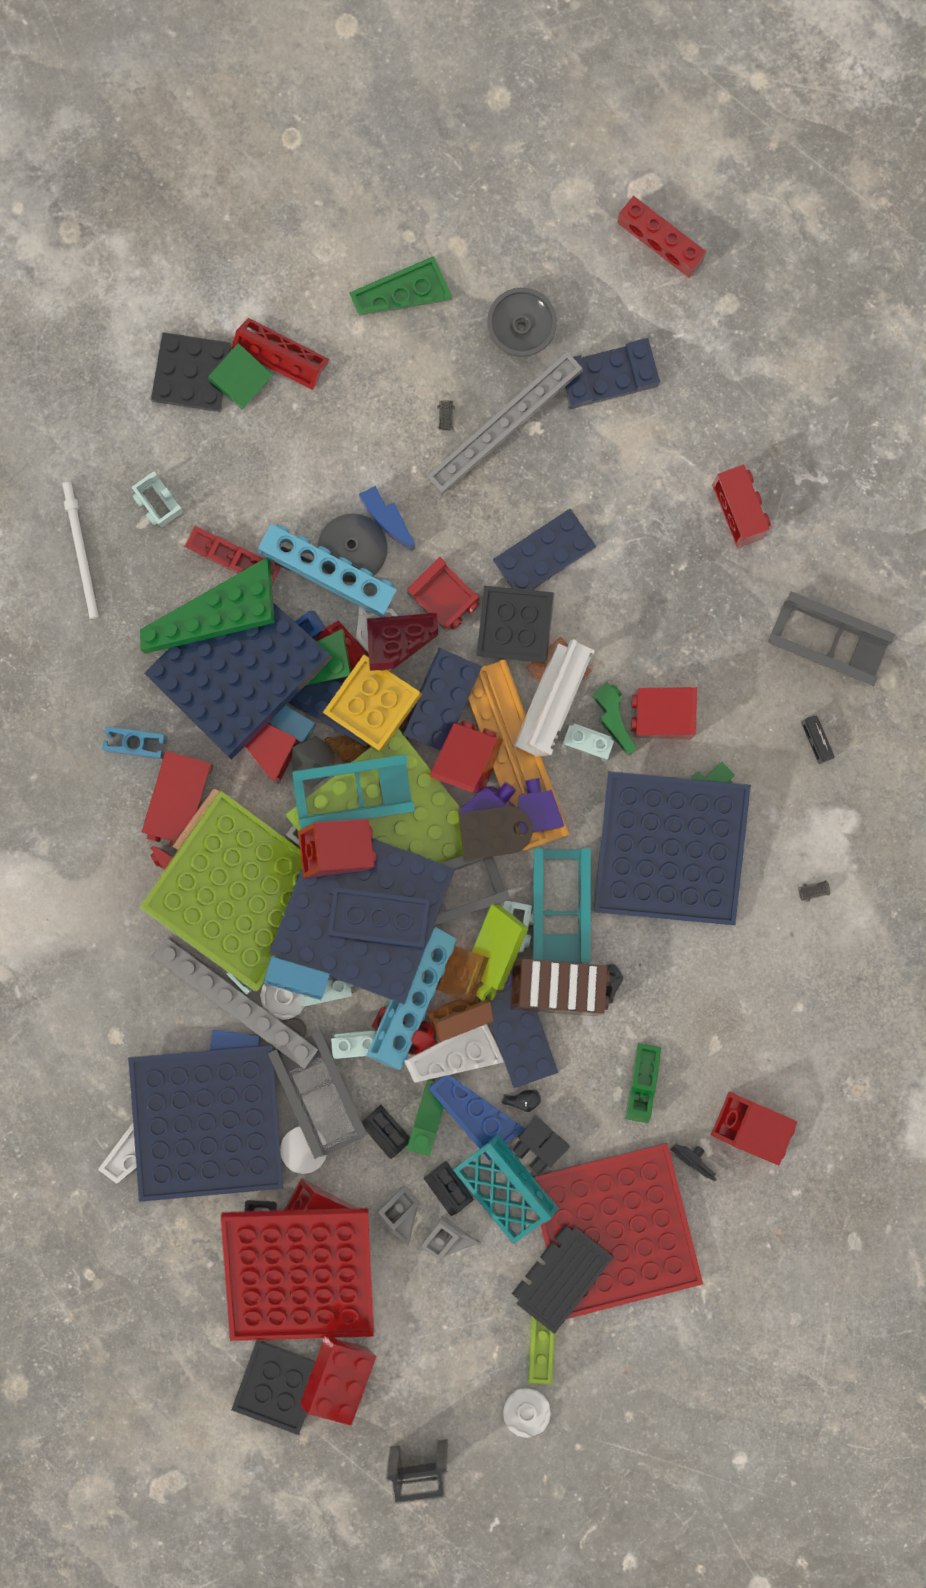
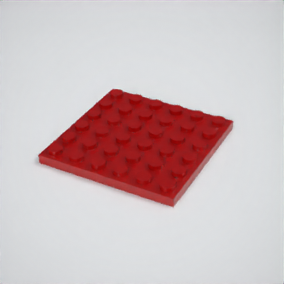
M667 1142L533 1176L559 1208L550 1220L540 1225L546 1248L551 1241L558 1247L561 1245L554 1237L565 1224L571 1229L576 1226L613 1255L612 1260L567 1319L703 1285Z
M368 1208L221 1212L230 1341L324 1338V1336L332 1338L374 1337Z

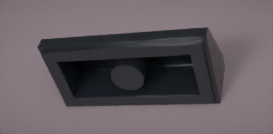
M818 716L808 717L801 721L817 762L822 764L834 759L835 756Z
M382 1105L362 1121L366 1132L390 1159L395 1157L409 1144L410 1137Z
M447 1161L424 1176L425 1182L450 1216L457 1214L474 1200Z

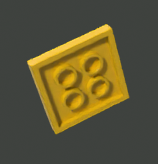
M363 655L323 713L379 752H382L422 694L388 670L370 671L369 658Z

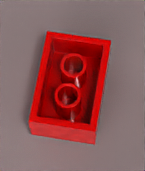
M744 464L717 474L712 484L737 549L762 540L770 530L769 526H771L768 514L763 513L760 506L762 505L760 493L758 491L755 492L753 488V475L749 469L746 470Z
M324 1336L300 1406L308 1415L352 1426L377 1356L368 1347Z

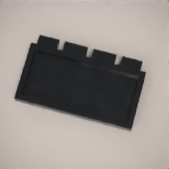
M565 1224L554 1237L561 1245L558 1247L551 1241L540 1256L546 1264L542 1265L536 1261L525 1275L531 1281V1284L529 1285L521 1280L512 1292L518 1299L516 1304L554 1334L613 1258V1255L576 1226L571 1229Z

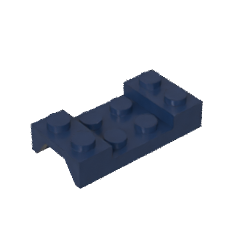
M649 339L626 343L624 347L581 357V355L573 357L583 368V371L566 385L565 389L569 409H574L659 387L660 379Z

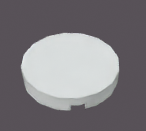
M263 984L260 993L261 1004L278 1019H291L300 1014L305 1006L301 1007L299 994Z
M300 1126L290 1130L282 1139L280 1146L281 1159L286 1167L293 1172L300 1174L312 1173L320 1168L326 1160L327 1155L314 1159ZM317 1130L322 1144H327L323 1134Z
M525 1387L515 1390L508 1396L504 1403L503 1416L511 1432L517 1436L528 1438L545 1430L550 1421L551 1411L549 1402L544 1394L537 1389Z

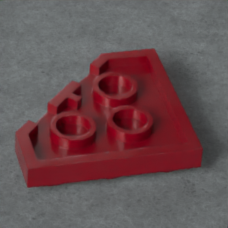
M437 613L367 618L370 671L395 669L439 635Z

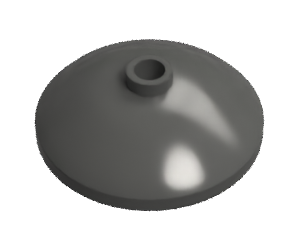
M522 287L510 289L498 296L491 305L487 318L488 332L494 344L503 352L517 357L532 356L544 350L552 341L557 326L556 312L548 298L534 289ZM523 324L526 328L519 330L517 326Z
M345 514L336 517L325 526L318 541V547L322 546L331 551L330 555L338 559L343 557L352 562L351 566L359 570L364 568L373 573V576L382 568L387 556V541L382 529L374 520L361 514ZM351 541L356 543L353 549L347 547ZM323 565L329 574L335 571L332 565ZM346 575L342 578L343 582L355 583V579L351 575Z

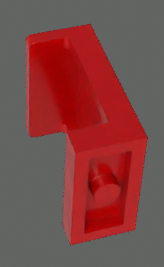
M441 557L407 588V593L428 614L437 613L438 624L446 632L450 628L455 630L463 622L461 618L467 612L471 614L480 605L478 603L480 596L474 593L447 566V563Z

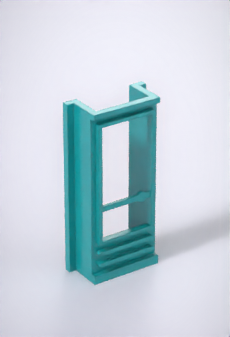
M407 755L293 771L292 779L301 829L314 822L361 820L415 811L414 802L411 800L407 774ZM378 769L383 804L364 807L365 800L362 798L359 772ZM355 773L360 808L308 816L303 780Z
M534 848V960L591 963V849L549 850ZM544 859H579L578 911H552L550 909L543 911ZM543 915L549 917L552 915H578V934H543Z

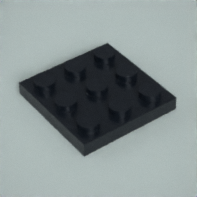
M162 332L151 401L220 412L223 392L207 378L230 353L231 343Z
M484 586L476 656L547 663L555 593Z
M257 1340L231 1410L299 1435L307 1414L300 1406V1402L315 1360Z

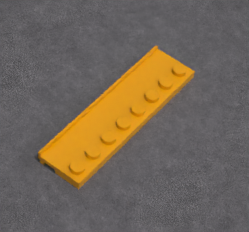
M503 659L491 665L483 666L468 701L479 730L482 732L484 728L497 732L496 737L503 739L493 766L499 787L501 788L507 782L516 789V792L509 801L518 808V796L528 794L526 780L539 778L542 791L552 790L564 823L563 828L532 833L531 840L523 851L568 836L569 832L542 757H536L524 750L513 747L526 713L507 661ZM517 822V823L514 825V828H515L516 834L519 835V834H518V822Z

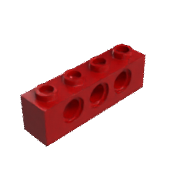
M634 195L619 213L617 223L688 278L692 276L703 262L707 251Z

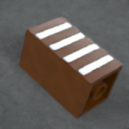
M520 959L513 964L510 1010L582 1016L605 1014V1010L609 1006L606 986H609L610 972H607L606 965Z

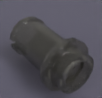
M441 400L439 405H437V409H439L438 429L444 431L453 430V410L455 406L453 401Z
M826 880L810 885L804 883L798 888L801 900H806V902H810L812 898L830 895V887Z

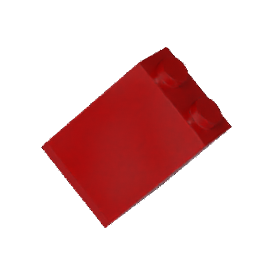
M697 687L638 688L636 694H632L631 706L636 708L635 718H631V731L635 732V738L691 740L696 735Z
M462 720L461 724L454 723L431 771L430 777L473 793L482 791L487 787L503 739L496 737L497 732L484 728L482 732L475 729V724Z
M267 724L245 747L270 779L279 784L292 760V747L299 745L300 742L297 738Z
M369 819L314 822L298 831L303 878L366 871L375 867L376 854L372 849L373 830L369 825Z
M728 1092L711 1136L780 1166L782 1159L785 1157L790 1139L795 1133L798 1121L732 1092Z
M301 1178L284 1210L356 1207Z

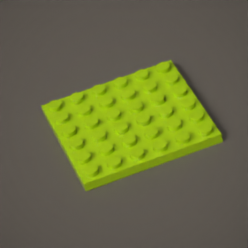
M397 729L382 752L371 746L352 761L359 762L407 755L408 764H406L411 800L414 802L415 811L368 818L369 825L373 830V839L438 863L464 854L458 813H460L459 805L439 780L430 777V768L399 729ZM378 769L359 772L362 798L365 800L364 807L383 804ZM355 773L333 776L306 797L308 816L360 808ZM296 805L285 815L299 831L301 827Z
M219 791L138 908L249 988L258 991L264 982L271 957L278 958L270 955L269 952L302 869L300 849L223 791Z

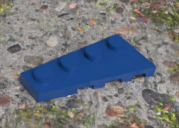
M450 1075L437 1078L427 1087L479 1149L497 1134L507 1145L525 1129ZM485 1151L483 1154L488 1160H491L490 1156Z

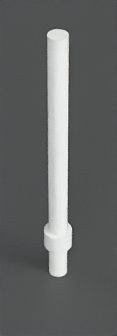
M72 482L62 483L66 500L64 501V507L69 515L89 618L96 619L99 618L77 512L79 510L78 500L74 497Z

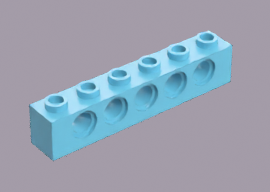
M270 524L258 547V554L266 558L268 557V559L379 617L384 616L397 590L393 588L394 585L385 579L380 581L372 577L373 573L364 568L359 570L351 566L352 562L343 557L338 559L330 555L331 551L322 546L317 548L311 545L309 539L301 535L296 537L290 534V530L280 524L276 526ZM284 542H288L292 545L293 549L290 552H283L279 546ZM304 553H309L313 556L314 560L311 563H304L300 557ZM325 564H330L334 567L335 571L332 574H325L321 567ZM346 575H351L354 577L355 583L353 585H346L342 578ZM366 586H372L375 588L376 594L374 596H367L363 589Z
M437 927L433 928L405 1005L390 1000L366 1055L367 1057L389 1068L401 1070L402 1065L405 1064L404 1061L407 1060V1053L412 1044L411 1038L426 1016L429 1002L436 993V986L445 972V965L449 956L454 951V944L457 940L455 937ZM432 951H434L433 958H431ZM415 994V1000L413 1002L412 997ZM396 1037V1044L393 1046V1041Z

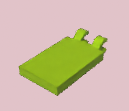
M491 904L466 964L470 971L463 976L461 981L466 988H469L471 984L478 988L482 982L483 985L476 993V996L482 1001L486 997L493 1000L496 996V990H503L529 929L499 904Z

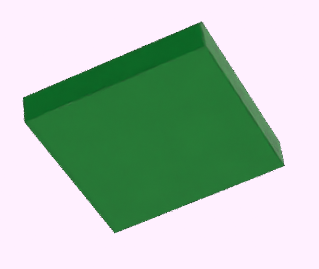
M237 344L207 379L243 410L273 374L240 344Z

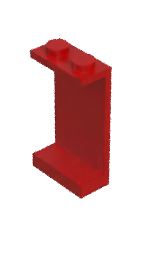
M165 751L141 831L147 834L146 839L160 842L162 838L169 840L170 846L174 845L198 811L208 774H211L213 770L211 763Z

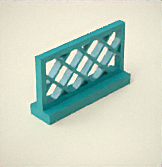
M498 1134L453 1169L513 1244L543 1222L546 1223L559 1209ZM485 1151L492 1159V1165L481 1163V1154ZM465 1166L476 1168L475 1177L467 1176L463 1168ZM480 1169L491 1171V1181L480 1179ZM496 1172L504 1173L507 1177V1184L496 1182ZM480 1184L491 1186L490 1196L481 1193L479 1190ZM495 1187L507 1189L506 1199L495 1197ZM511 1190L517 1191L523 1196L522 1202L511 1200ZM495 1203L506 1205V1215L500 1214L495 1210ZM511 1206L522 1208V1218L510 1216ZM527 1209L534 1210L540 1218L536 1221L526 1219ZM510 1221L521 1223V1232L517 1235L510 1228Z

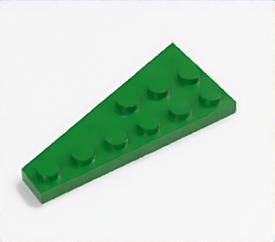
M268 557L141 628V651L144 654L275 623L271 561Z

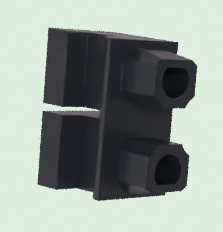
M535 1115L523 1132L519 1134V1140L512 1151L521 1159L530 1150L537 1156L529 1166L539 1174L547 1166L551 1168L570 1148V1145Z

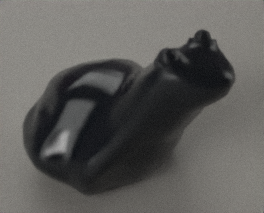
M615 964L606 965L607 972H610L609 986H606V996L609 997L610 1004L613 1003L616 991L623 981V975Z
M535 1089L523 1090L518 1095L504 1094L502 1104L516 1107L524 1112H531L541 1103V1096Z

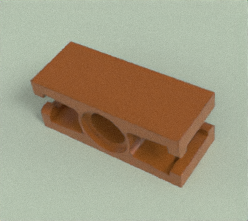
M477 992L427 1011L429 1025L435 1030L434 1034H437L439 1042L448 1040L493 1022L491 1002L488 999L482 1001L476 996Z

